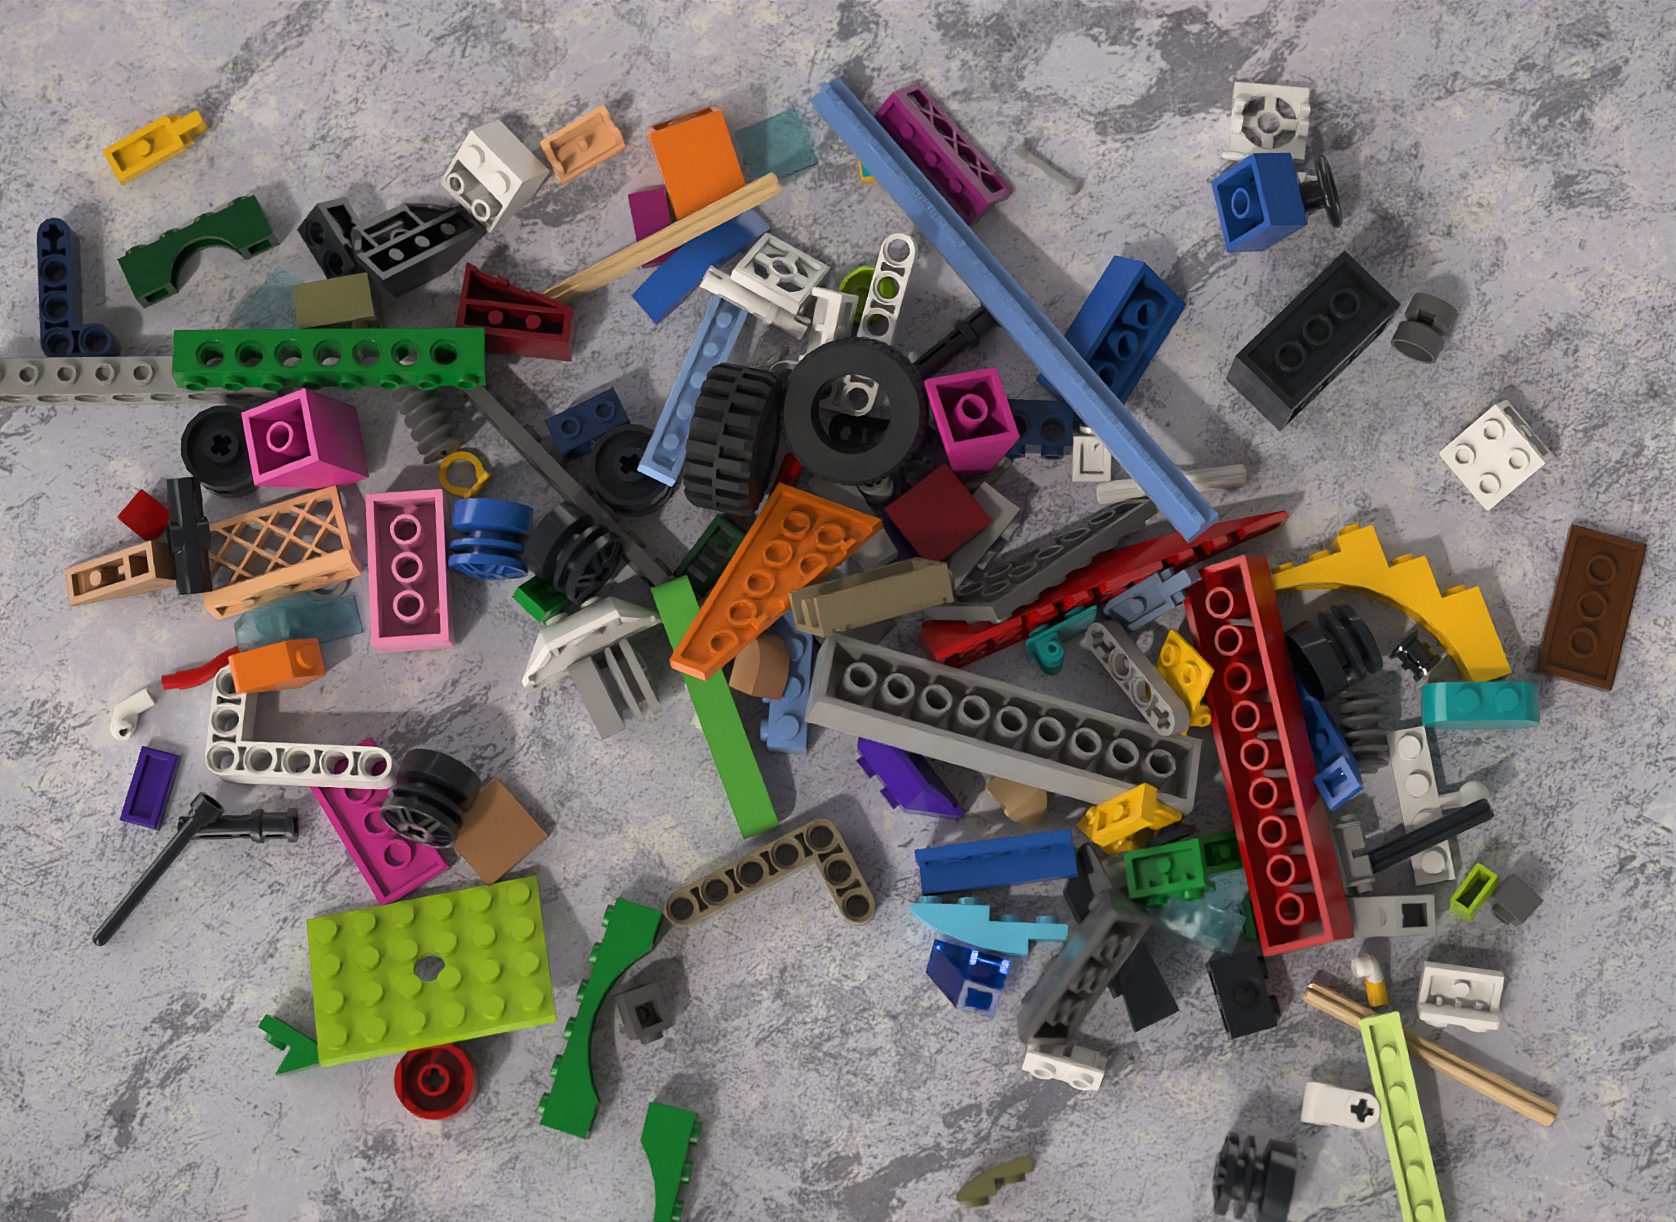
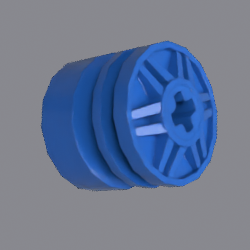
M468 498L455 501L452 530L467 535L468 538L450 541V550L457 554L449 556L448 569L472 578L491 581L527 577L528 569L522 564V554L525 546L515 543L514 540L527 539L531 536L534 509L524 504L499 499Z

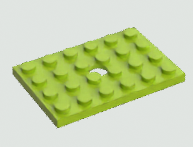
M536 875L493 883L490 887L483 885L306 920L318 1058L322 1068L558 1022L540 886ZM428 956L441 958L445 963V968L439 972L437 979L422 981L415 975L416 966L423 958Z

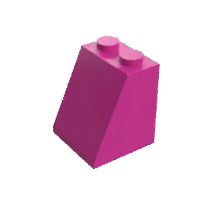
M993 367L936 377L924 381L930 406L952 472L958 479L989 473L1020 438L997 368Z
M304 388L241 413L254 485L324 489L336 485L340 489L369 478L355 406Z

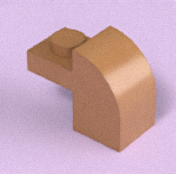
M765 630L736 655L728 686L752 696L781 701L790 665L789 652L784 639L774 631Z

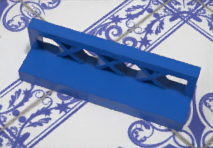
M1071 829L914 850L915 861L920 869L923 896H937L1079 877L1075 842Z

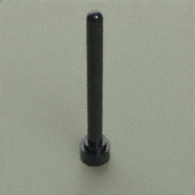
M199 792L190 803L191 810L188 812L190 815L188 820L93 934L92 941L96 946H104L200 828L202 826L207 827L210 823H216L225 812V809L218 801L204 792Z

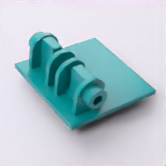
M1096 605L1085 609L1084 606H1079L1064 615L1065 621L1053 627L1049 623L1044 624L1030 632V639L1026 640V661L1035 658L1039 667L1046 675L1054 676L1060 673L1063 668L1064 659L1062 643L1088 631V627L1096 622Z

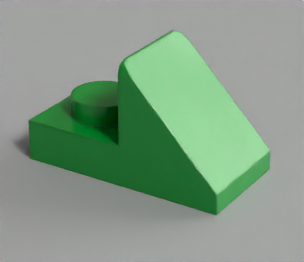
M536 575L518 586L512 595V598L526 612L531 614L539 623L542 621L545 625L549 619L563 613L573 603L565 596V593L561 594L553 587V581L544 582Z
M1235 830L1188 839L1199 838L1203 840L1209 879L1222 874L1244 870Z
M265 1014L258 1025L259 1029L267 1033L264 1040L283 1051L287 1045L291 1047L277 1069L276 1076H287L321 1066L318 1058L317 1041L277 1017Z

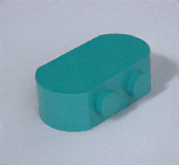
M1526 681L1439 682L1420 687L1422 727L1426 729H1523L1540 725L1539 685L1537 683Z

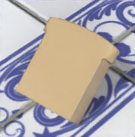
M998 776L994 777L984 786L990 796L1004 808V813L1014 822L1027 826H1037L1043 823L1047 809L1046 790Z

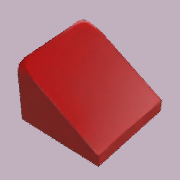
M141 489L117 518L147 542L150 540L157 541L166 530V521L169 520L168 510Z

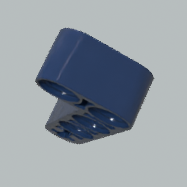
M60 218L46 219L38 227L36 235L40 345L42 352L48 358L119 357L121 354L120 342L107 327L95 323L83 324L81 259L78 236ZM53 242H57L58 248L53 244ZM67 269L64 279L58 282L52 281L54 274L58 270ZM68 305V311L63 317L54 318V312L58 307ZM107 338L105 348L101 351L93 352L94 343L98 339ZM61 342H70L69 348L65 353L55 355L56 347Z

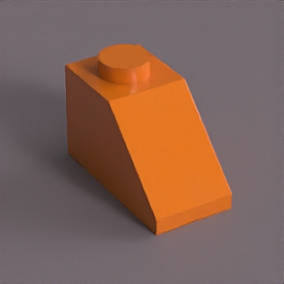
M318 638L282 641L228 657L237 694L303 688L326 675Z

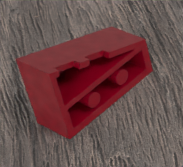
M466 262L455 328H484L487 353L572 362L577 332L574 308L533 290H530V292L510 284V281L503 277H493L478 270L477 266Z

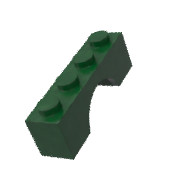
M255 195L235 198L229 202L227 208L216 213H204L195 218L193 224L182 229H170L161 234L159 240L148 245H136L127 250L125 256L117 259L132 293L140 305L145 309L177 294L178 280L182 267L191 256L201 250L212 247L227 248L248 260L280 245L263 207Z

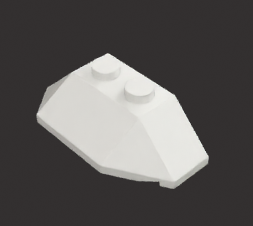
M596 596L581 604L582 610L570 616L567 613H561L552 617L546 622L547 627L539 631L522 679L525 689L531 694L569 675L567 666L588 656H591L595 662L604 658V648L608 646L612 653L621 650L618 641L627 638L631 645L664 629L665 627L659 612L611 596L602 599L601 596Z

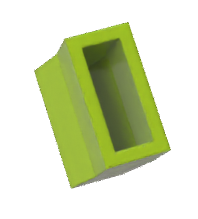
M1477 863L1449 900L1450 906L1447 909L1465 923L1472 922L1500 884L1498 875ZM1479 878L1486 885L1467 908L1460 902Z

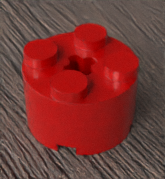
M453 1043L407 1051L398 1062L394 1073V1088L400 1102L409 1112L426 1120L445 1121L456 1118L471 1107L479 1089V1071L474 1059L469 1052ZM437 1070H439L440 1075L445 1076V1084L439 1085V1091H436V1086L429 1085V1077H435Z

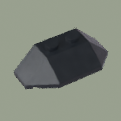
M404 203L352 228L351 239L354 260L395 298H398L447 273L484 234L486 228L460 204H449L448 207L427 203Z

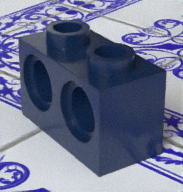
M614 387L544 420L566 464L590 453L597 440L608 430L624 424H631Z
M1007 399L1014 421L1024 427L1025 433L1020 436L1003 457L1023 458L1025 453L1041 454L1043 459L1059 460L1063 459L1064 455L1071 454L1074 410L1066 401ZM1048 424H1056L1063 430V435L1057 439H1051L1043 433L1042 429Z

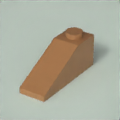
M150 540L66 568L65 576L69 606H79L155 592L175 586L174 558L169 552L168 543Z

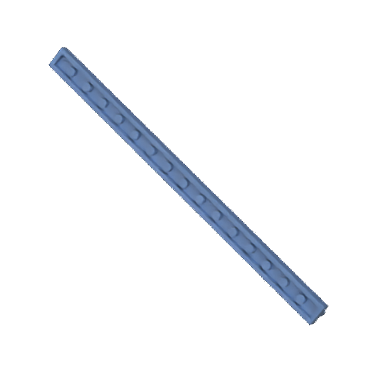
M838 77L830 85L826 81L820 84L821 92L810 99L812 107L1183 538L1190 543L1219 520L1218 513Z

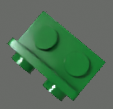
M1199 838L1124 853L1129 898L1144 904L1146 909L1165 907L1168 905L1167 900L1180 897L1183 902L1202 900L1205 898V893L1216 891L1215 882L1208 878L1204 843Z

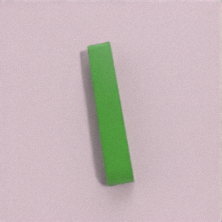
M687 575L650 588L673 651H675L700 611ZM722 668L707 681L681 672L743 840L779 827L778 819Z

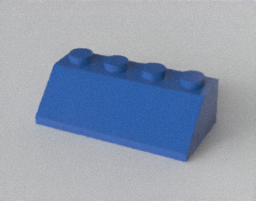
M1114 255L1064 337L1124 405L1183 311L1186 303L1145 262ZM1040 373L1036 381L1056 400L1065 401L1046 377Z

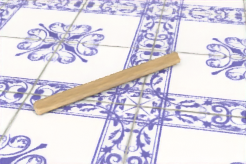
M769 173L545 290L544 296L567 305L780 194L783 191L782 185L775 173Z
M1311 981L1303 995L1304 1002L1360 1030L1359 1018L1379 1014L1317 981ZM1402 1026L1409 1056L1545 1126H1550L1555 1121L1559 1110L1557 1105Z

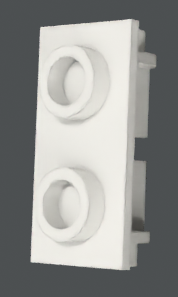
M1028 1045L1022 1070L1029 1071L1040 1079L1054 1078L1068 1082L1072 1087L1079 1090L1093 1089L1098 1091L1105 1073L1104 1069L1107 1061L1106 1057L1100 1056V1051L1073 1045L1071 1055L1067 1057L1063 1055L1065 1045Z

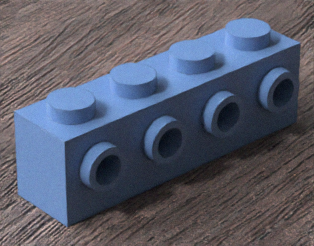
M790 608L770 626L774 627V632L784 639L789 652L790 665L782 700L763 698V703H769V718H761L760 741H767L769 753L807 755L809 722L804 721L812 682L814 635L796 630L792 608Z

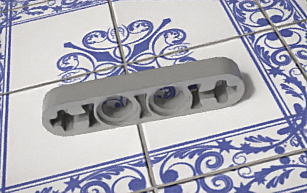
M1112 619L1092 623L1087 631L1089 648L1154 730L1164 737L1185 732L1189 725L1187 707L1120 624ZM1124 656H1126L1129 661V673L1125 669ZM1146 682H1148L1151 689V700L1146 694Z

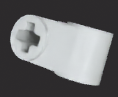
M1306 1082L1301 1122L1329 1127L1340 1126L1352 1129H1365L1373 1126L1379 1119L1380 1105L1371 1094L1341 1089L1338 1086ZM1360 1100L1364 1101L1365 1108L1371 1109L1370 1116L1363 1117L1362 1122L1357 1121V1114L1350 1111L1351 1106L1358 1105Z

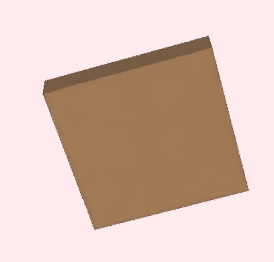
M496 778L476 796L470 810L464 812L466 821L459 830L460 834L453 847L487 886L490 887L493 883L501 880L549 836L501 781Z

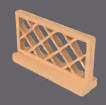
M333 485L210 524L211 536L220 534L226 537L227 540L217 556L208 552L209 559L213 561L210 565L213 591L205 592V594H202L205 609L218 621L362 575L359 561L354 554L339 488ZM331 499L333 510L325 522L311 515L318 502ZM291 511L299 515L290 532L287 533L275 527L280 516ZM307 520L321 526L312 544L297 538ZM335 521H337L338 528L333 526ZM257 523L263 529L253 545L238 538L246 525ZM271 531L285 538L275 556L260 549ZM329 531L340 536L343 546L342 549L330 553L320 550L319 547ZM294 542L307 549V552L300 562L291 565L283 561V558ZM235 543L249 549L239 567L225 561ZM257 554L271 561L263 574L254 576L246 572ZM221 565L235 572L228 585L215 589L213 577Z

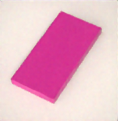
M372 737L356 745L378 747ZM341 759L334 766V774L337 775L345 772L348 768L349 760ZM383 760L375 763L371 771L372 776L383 774L387 768V761ZM309 786L380 905L398 902L451 869L439 848L413 842L390 829L382 821L379 812L385 800L388 799L387 794L390 788L380 790Z

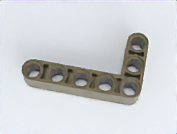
M819 818L672 893L665 902L664 912L667 919L677 928H691L813 864L818 868L842 917L847 923L853 926L866 925L874 917L876 907L874 898L838 828L828 819ZM820 828H826L833 834L831 844L824 848L816 847L811 842L813 832ZM785 846H792L798 851V859L789 866L781 865L776 859L778 851ZM839 862L847 864L851 869L849 879L841 883L835 882L829 877L831 866ZM757 864L762 867L764 871L763 877L758 883L748 884L742 879V871L747 865ZM723 882L728 886V895L723 901L713 902L708 899L707 890L711 884ZM862 897L869 903V910L863 917H853L847 912V904L852 898ZM680 900H688L693 903V913L686 920H678L674 918L672 913L675 903Z

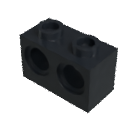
M346 197L317 203L297 229L327 279L366 272L354 260L351 239L352 228L362 223Z

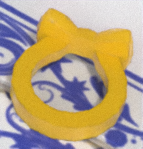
M464 451L452 453L444 458L438 473L440 483L446 492L453 496H459L462 499L475 498L494 479L491 472H484L482 463L475 455ZM466 460L474 465L478 481L472 488L455 487L449 483L447 471L455 461Z

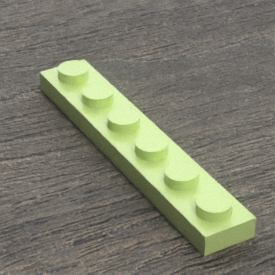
M1392 1011L1359 1018V1026L1375 1097L1380 1105V1119L1403 1221L1446 1222L1399 1012Z

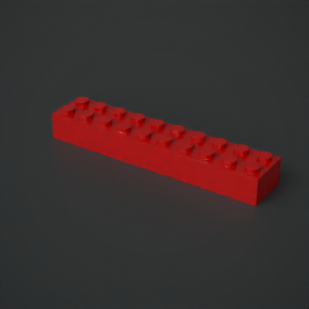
M1244 554L1197 569L1202 579L1184 589L1189 597L1184 600V606L1194 649L1214 669L1204 694L1207 706L1211 710V725L1264 957L1288 954L1355 938L1323 798L1313 780L1317 776L1267 557Z

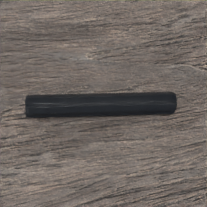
M1486 799L1477 800L1364 855L1370 856L1373 872L1376 874L1494 817L1493 809Z

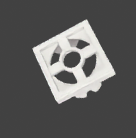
M1235 82L1228 152L1249 156L1254 153H1291L1294 163L1303 164L1306 138L1309 130L1308 118L1311 109L1309 105L1310 88ZM1259 97H1265L1264 110L1260 111L1256 116L1243 115V110L1251 101ZM1276 98L1284 100L1291 106L1297 120L1282 118L1281 114L1276 111ZM1264 115L1274 116L1279 122L1278 130L1269 134L1261 131L1258 127L1260 117ZM1242 128L1254 129L1255 133L1261 137V147L1250 142L1244 135ZM1281 132L1295 133L1287 144L1280 148H1273V139Z
M765 232L733 269L730 279L795 315L797 313L803 315L815 297L811 295L813 287H820L827 278L831 268ZM758 265L767 269L769 275L767 279L755 274ZM782 265L788 268L791 274H780L774 270L773 266ZM797 268H799L805 276L799 274L797 272ZM780 282H791L802 288V290L788 292L777 285Z

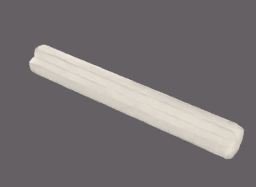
M1243 464L1182 472L1198 492L1244 486L1247 482L1246 468ZM1133 478L1099 482L1096 485V497L1099 504L1149 498Z

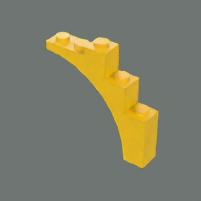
M1356 523L1338 531L1339 536L1331 544L1334 552L1332 555L1329 550H1323L1307 557L1308 563L1294 567L1293 562H1289L1271 570L1273 574L1271 578L1276 596L1302 590H1335L1360 594L1393 607L1413 619L1437 640L1454 662L1463 682H1497L1505 679L1512 673L1479 586L1467 589L1465 584H1461L1443 592L1444 598H1442L1425 555L1414 559L1412 553L1406 554L1390 561L1392 567H1388L1373 525L1361 528L1360 523Z

